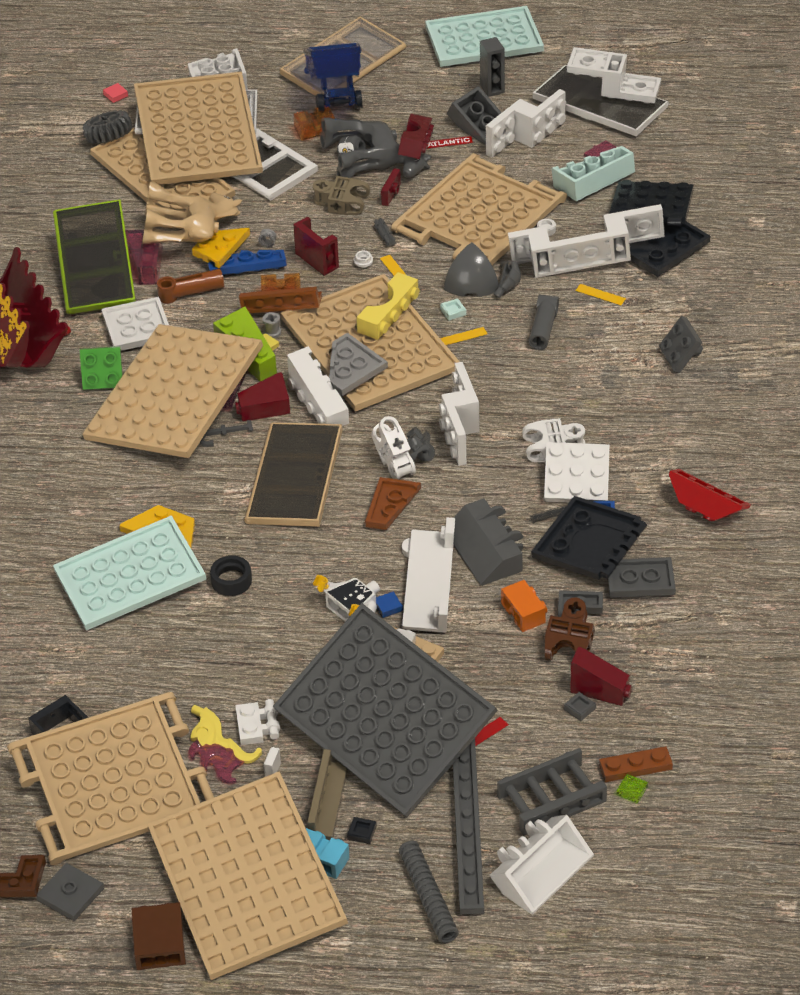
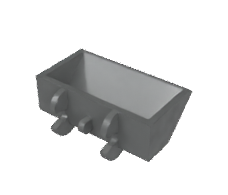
M485 498L464 505L455 515L453 543L482 586L523 571V553L521 552L523 544L515 543L523 538L522 533L518 530L512 531L508 525L505 526V518L498 519L499 516L506 513L504 507L494 506L491 508Z

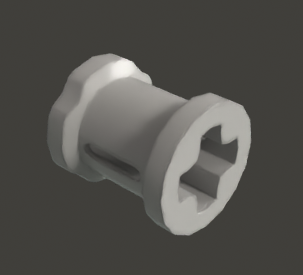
M268 312L263 316V323L265 324L264 334L266 333L272 338H277L281 335V328L279 327L280 315L278 313Z

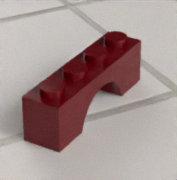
M410 114L407 130L403 131L398 155L420 159L422 153H426L434 130V125L431 124L432 118Z

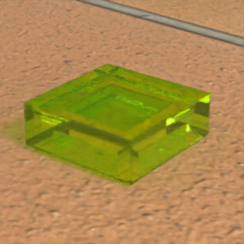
M626 774L617 789V795L639 803L648 788V782Z

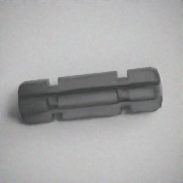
M382 218L375 219L374 227L388 247L394 246L396 238L385 224V221Z

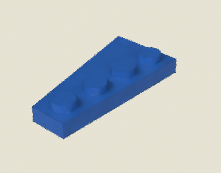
M241 250L240 253L232 254L221 268L215 267V262L213 261L208 263L209 271L220 269L222 275L241 274L246 271H261L262 269L269 268L278 269L287 266L284 250H258L257 253Z

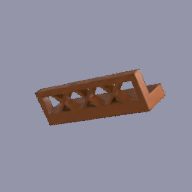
M317 287L240 293L239 295L241 308L246 306L249 313L319 308L322 299V292H318Z

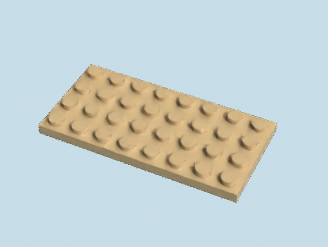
M133 128L128 134L118 138V140L101 143L90 149L91 155L147 203L151 180L142 134H135V128ZM221 178L160 185L170 193L183 196H201L208 200L213 192L230 198L235 196V189ZM158 201L159 204L168 208L184 209L178 205Z

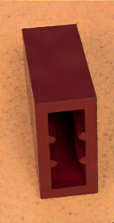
M282 372L276 373L237 393L238 402H235L236 413L241 415L242 422L290 414L289 396Z
M578 647L571 662L570 693L577 694L580 692L589 698L623 706L625 699L630 698L632 692V685H629L630 675L588 650Z

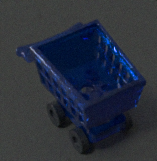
M349 43L304 48L303 53L306 60L304 72L310 74L312 82L321 81L322 94L316 95L317 113H323L324 108H328L330 105L342 106L349 103V106L354 104L355 110L363 108L361 90H355L353 87V78L359 77V70L361 68L360 44ZM346 78L347 88L327 89V80Z

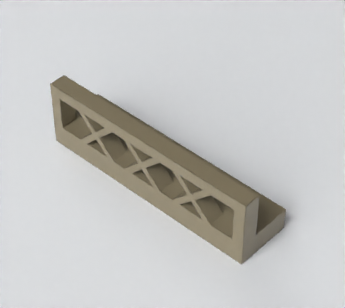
M324 749L307 824L308 829L319 831L325 835L327 840H330L334 837L348 769L341 763L332 762L331 750Z

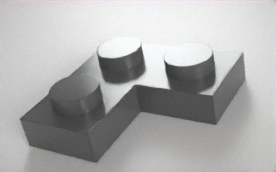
M559 590L558 617L562 616L565 602L573 597L584 601L587 613H603V592Z

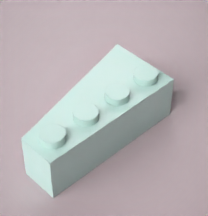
M620 146L601 152L598 157H585L584 161L576 164L572 161L566 163V167L560 169L558 166L553 167V187L567 193V196L575 201L582 200L584 197L634 173V153Z

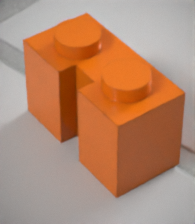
M525 580L501 589V604L509 615H513L514 622L522 632L546 623V604L544 601L539 600L534 588L529 586Z

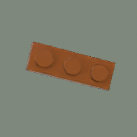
M667 746L599 759V766L605 782L673 770V762Z

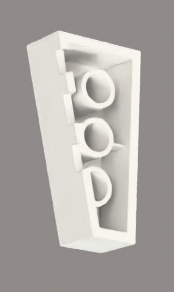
M309 346L288 354V386L296 392L300 402L305 403L310 414L313 413L318 424H342V426L349 424L348 407L337 390H333L327 374L322 375L321 365L318 360L311 358L312 351Z

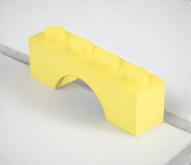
M397 272L388 282V298L390 301L380 306H366L357 316V332L376 340L385 334L393 322L398 320L401 313L406 311L410 303L419 296L418 279Z

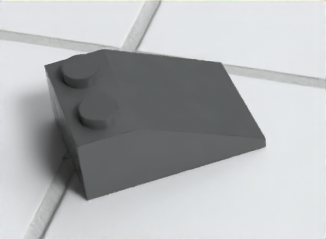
M478 86L452 102L447 115L458 128L486 145L487 124L485 122H491L502 112Z

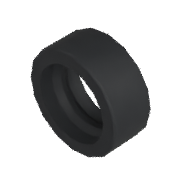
M228 555L216 560L210 569L213 589L225 596L239 595L248 590L252 583L249 562L236 555ZM227 571H238L243 574L240 578L232 581L219 578L221 574Z

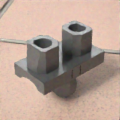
M414 427L406 434L411 458L414 460L418 456L422 461L432 460L435 456V449L430 444L431 435L427 431L422 434L417 427Z

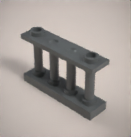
M580 748L568 751L559 757L497 781V797L499 800L510 796L521 812L519 815V830L523 836L528 834L525 825L529 821L535 825L534 822L537 819L546 823L551 817L561 815L571 817L607 802V786L604 781L591 783L581 769L582 750ZM571 770L583 788L571 792L560 777L561 774ZM551 779L563 797L550 801L539 783ZM530 787L542 805L529 809L518 793L519 791Z

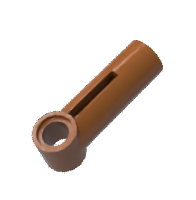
M220 269L179 278L165 276L157 281L158 297L165 304L175 302L178 297L224 288V279Z

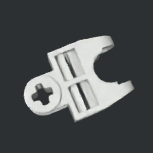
M391 416L384 417L373 428L371 433L372 439L383 465L387 464L391 477L400 480L402 476L416 473L415 464L408 453L410 446L398 421ZM384 421H390L393 423V431L389 428L388 425L383 424ZM378 428H379V432H380L381 438H379V437L377 436V434H376V430H377Z
M560 418L527 424L522 430L524 440L535 443L526 449L527 458L532 462H546L547 442L575 443L576 441L577 443L585 444L583 439L585 435L584 426L578 423L562 425ZM531 430L537 431V433L531 435L526 434ZM534 451H541L538 455L531 454Z

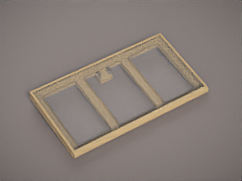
M360 16L280 68V75L314 96L323 94L324 101H327L404 50L406 44Z

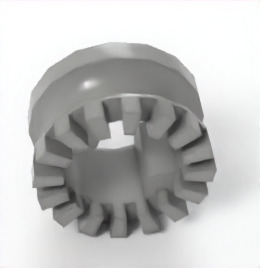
M263 229L260 232L258 242L261 246L272 247L275 244L277 235L271 229Z

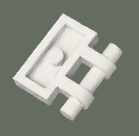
M272 699L266 700L265 707L259 709L258 702L235 705L241 745L263 743V735H270L271 739L279 738L280 723L276 719L278 711L273 708L274 701ZM261 720H268L266 724H261Z

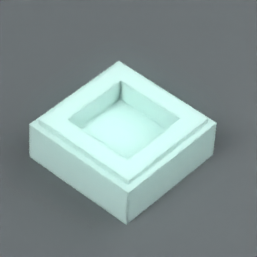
M458 298L440 304V309L448 320L466 315V309Z

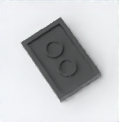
M671 557L622 559L608 578L610 598L675 595L676 587Z

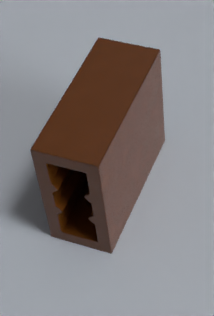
M180 902L131 908L134 955L137 970L186 965Z

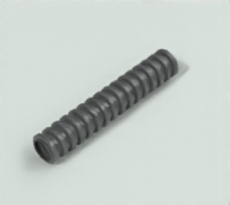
M407 841L400 846L399 854L409 872V876L427 912L435 934L438 936V940L442 943L451 942L459 934L456 924L445 904L440 889L437 887L435 878L432 876V872L418 842Z

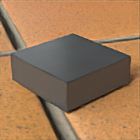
M580 692L564 704V710L580 721L596 709V703Z

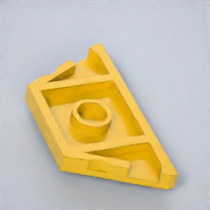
M250 228L218 230V233H213L214 235L209 240L197 242L192 248V254L207 263L213 261L215 262V267L221 268L250 236Z
M157 505L121 523L119 527L120 532L128 534L172 515L191 548L194 538L195 519Z

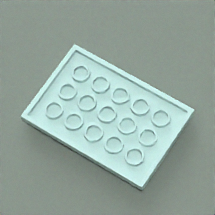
M527 6L425 21V27L440 67L480 61V41L497 37L505 48V57L544 51V44Z
M172 515L53 565L54 571L86 631L206 580L204 570Z

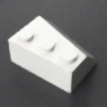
M237 48L233 49L231 54H217L215 59L204 58L188 63L190 77L242 72L245 89L248 90L246 71Z

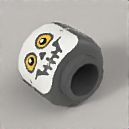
M359 136L342 137L337 146L338 153L366 149L365 142Z

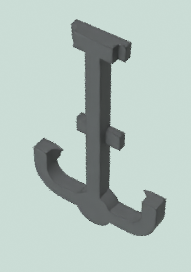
M247 420V424L231 427L221 425V428L207 430L203 438L205 436L226 435L230 432L243 430L253 431L251 420ZM202 438L199 442L203 447L214 446L213 440L204 441Z

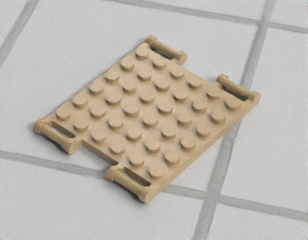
M473 153L392 224L391 231L415 239L421 245H425L430 237L457 248L453 254L454 260L472 242L486 255L491 265H493L510 250L508 233L534 228L538 221L546 217L560 203L565 202L567 193L563 191L558 192L544 186L537 180H533L526 185L505 176V166L493 164ZM404 225L409 226L422 233L415 232L407 227H404Z
M167 692L17 740L7 746L8 752L13 756L17 766L21 786L29 787L34 782L39 781L52 815L39 819L35 823L47 847L50 865H58L63 860L150 832L147 824L199 804L200 801L191 780L195 779L198 781L206 801L214 798L206 778L207 772L205 768L197 767L187 771L173 738L176 736L183 737L189 733L187 724L183 723L175 704L176 698L173 692ZM161 705L167 706L175 726H168ZM24 749L28 750L35 771L30 773L21 753ZM55 825L64 849L57 850L50 831V827Z

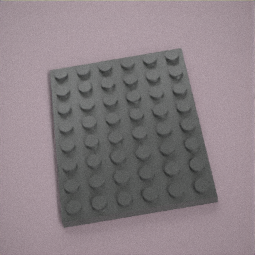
M363 603L359 605L273 705L275 710L320 747L331 750V756L406 817L412 813L498 711L495 706Z

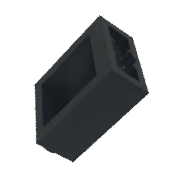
M64 695L30 716L28 720L31 733L36 735L48 731L67 718L77 722L89 717Z

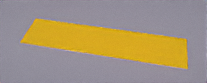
M391 255L380 258L394 276L397 272L405 274Z
M580 284L575 290L618 305H622L626 300L624 297Z
M484 327L440 339L445 345L487 335Z

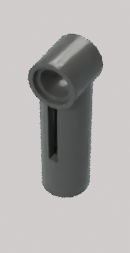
M538 295L536 314L529 338V345L535 350H544L548 347L554 318L558 313L559 296Z

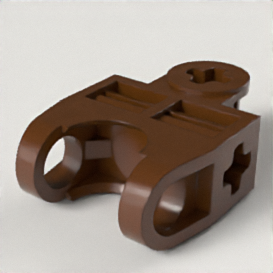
M577 597L568 599L564 604L561 617L550 615L545 634V659L552 660L554 654H557L558 650L562 647H570L575 653L578 647H582L590 652L595 627L594 624L586 622L588 615L586 605L582 599Z

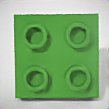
M121 347L80 349L83 390L115 388L123 376Z

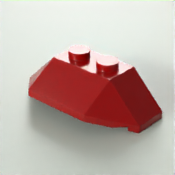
M681 469L670 470L669 477L679 503L685 505V508L691 512L703 514V518L709 521L724 519L751 506L750 503Z

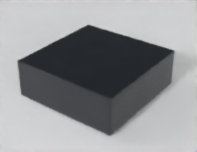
M354 817L347 834V840L371 844L377 827V821Z

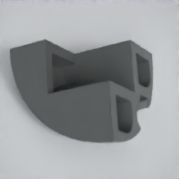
M472 242L457 255L448 270L444 284L445 291L461 297H465L466 293H476L478 297L487 296L494 293L499 287L493 266L486 255Z

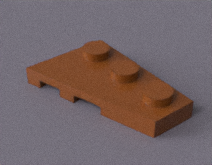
M380 477L365 520L366 527L387 530L419 492L421 483Z

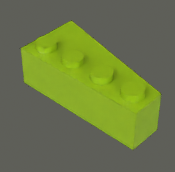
M246 306L213 322L215 333L262 340L263 347L248 368V371L260 382L277 373L275 354Z

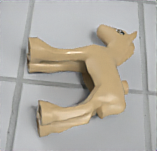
M150 181L142 244L207 241L212 238L213 233H218L219 222L215 221L228 216L240 215L237 207L241 204L242 200H233L230 197L214 192L210 195L209 200L201 196L177 195L166 191L157 183ZM158 201L178 205L184 209L168 208L159 204ZM155 227L178 228V229H182V230H180V231H165V230L157 229V228H155Z

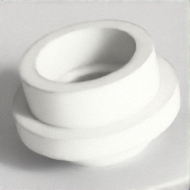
M365 250L357 252L354 257V264L361 268H366L373 263V257L370 252Z

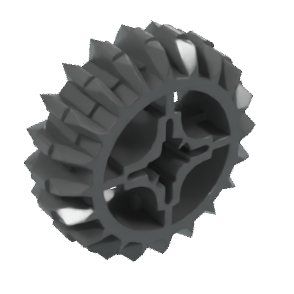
M114 110L106 113L103 112L100 115L91 117V119L83 124V134L88 143L101 144L109 141L112 142L120 137H124V135L132 130V121L126 111Z

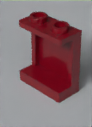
M305 217L293 224L295 254L323 276L339 268L338 239L332 234L325 239L321 238L311 230V219L309 217Z

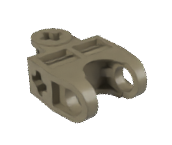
M336 176L334 182L324 179L316 180L313 183V190L315 191L313 202L319 206H328L329 213L358 215L362 213L365 206L361 198H366L369 195L370 186L364 181ZM363 187L366 192L358 191L357 188ZM351 204H357L360 206V208L355 209L351 206Z

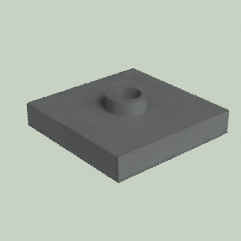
M65 863L37 893L36 898L37 901L75 921L103 891L104 883Z

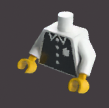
M322 575L316 576L313 585L318 586L317 590L319 592L324 591L326 593V607L344 622L347 621L361 603L374 613L376 612V593L380 591V587L375 581L365 585L357 578H353L346 582L333 583L329 582Z

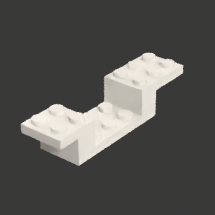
M659 204L604 215L605 232L553 242L549 240L546 226L508 233L511 260L516 261L518 264L532 262L535 278L631 260L629 243L664 237L662 206Z

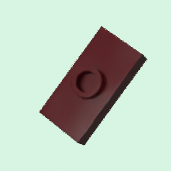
M394 168L381 189V204L383 206H389L394 195L399 192L401 185L400 169Z

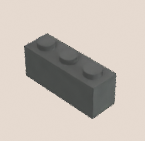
M497 37L480 41V86L488 97L505 93V48Z

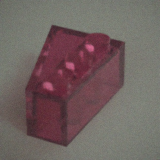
M125 230L130 262L133 265L139 285H157L160 276L163 244H142L144 230Z

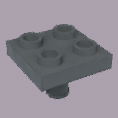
M680 316L659 345L672 369L678 373L682 371L693 355L699 356L703 350L701 339L688 318Z

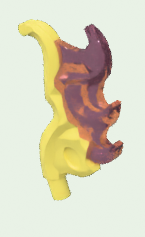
M194 705L191 713L199 716L200 722L191 733V741L193 743L189 749L190 758L194 760L195 755L199 754L201 756V765L206 771L207 766H214L219 780L227 784L236 783V778L231 777L232 772L244 763L255 762L262 755V749L257 748L254 753L244 752L231 738H223L221 722L214 712L207 707L201 708Z

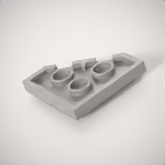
M349 333L332 342L329 379L333 390L336 389L341 396H344L388 368V362Z

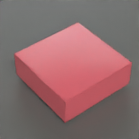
M119 83L103 89V95L115 103L128 97V91Z

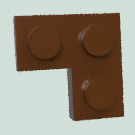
M21 855L16 873H0V897H37L46 864L45 856Z

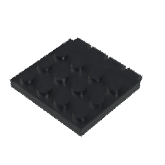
M631 180L618 181L609 214L661 204L663 224L681 226L686 224L694 184L685 182L676 184L665 181L660 183L650 181L632 182Z
M687 221L686 224L681 226H668L667 223H664V237L629 243L631 261L659 277L708 244L711 236Z
M574 496L533 548L531 555L534 559L600 580L601 577L608 579L626 555V551H629L637 537L644 531L647 524L641 521L640 516Z

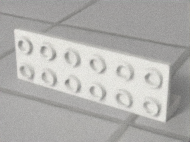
M447 517L446 526L441 527V532L411 531L402 629L446 633L455 518Z

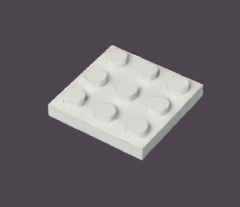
M159 297L102 309V315L112 345L120 346L121 351L144 346L158 324L169 325Z
M547 442L544 502L569 503L574 496L590 501H608L610 445Z

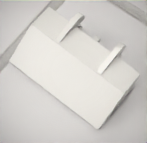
M568 815L551 817L546 823L537 819L534 822L535 825L529 821L525 825L526 832L530 836L528 840L521 836L518 839L521 845L518 849L514 846H509L506 848L507 851L503 847L497 851L502 864L490 874V877L505 897L531 915L594 856Z

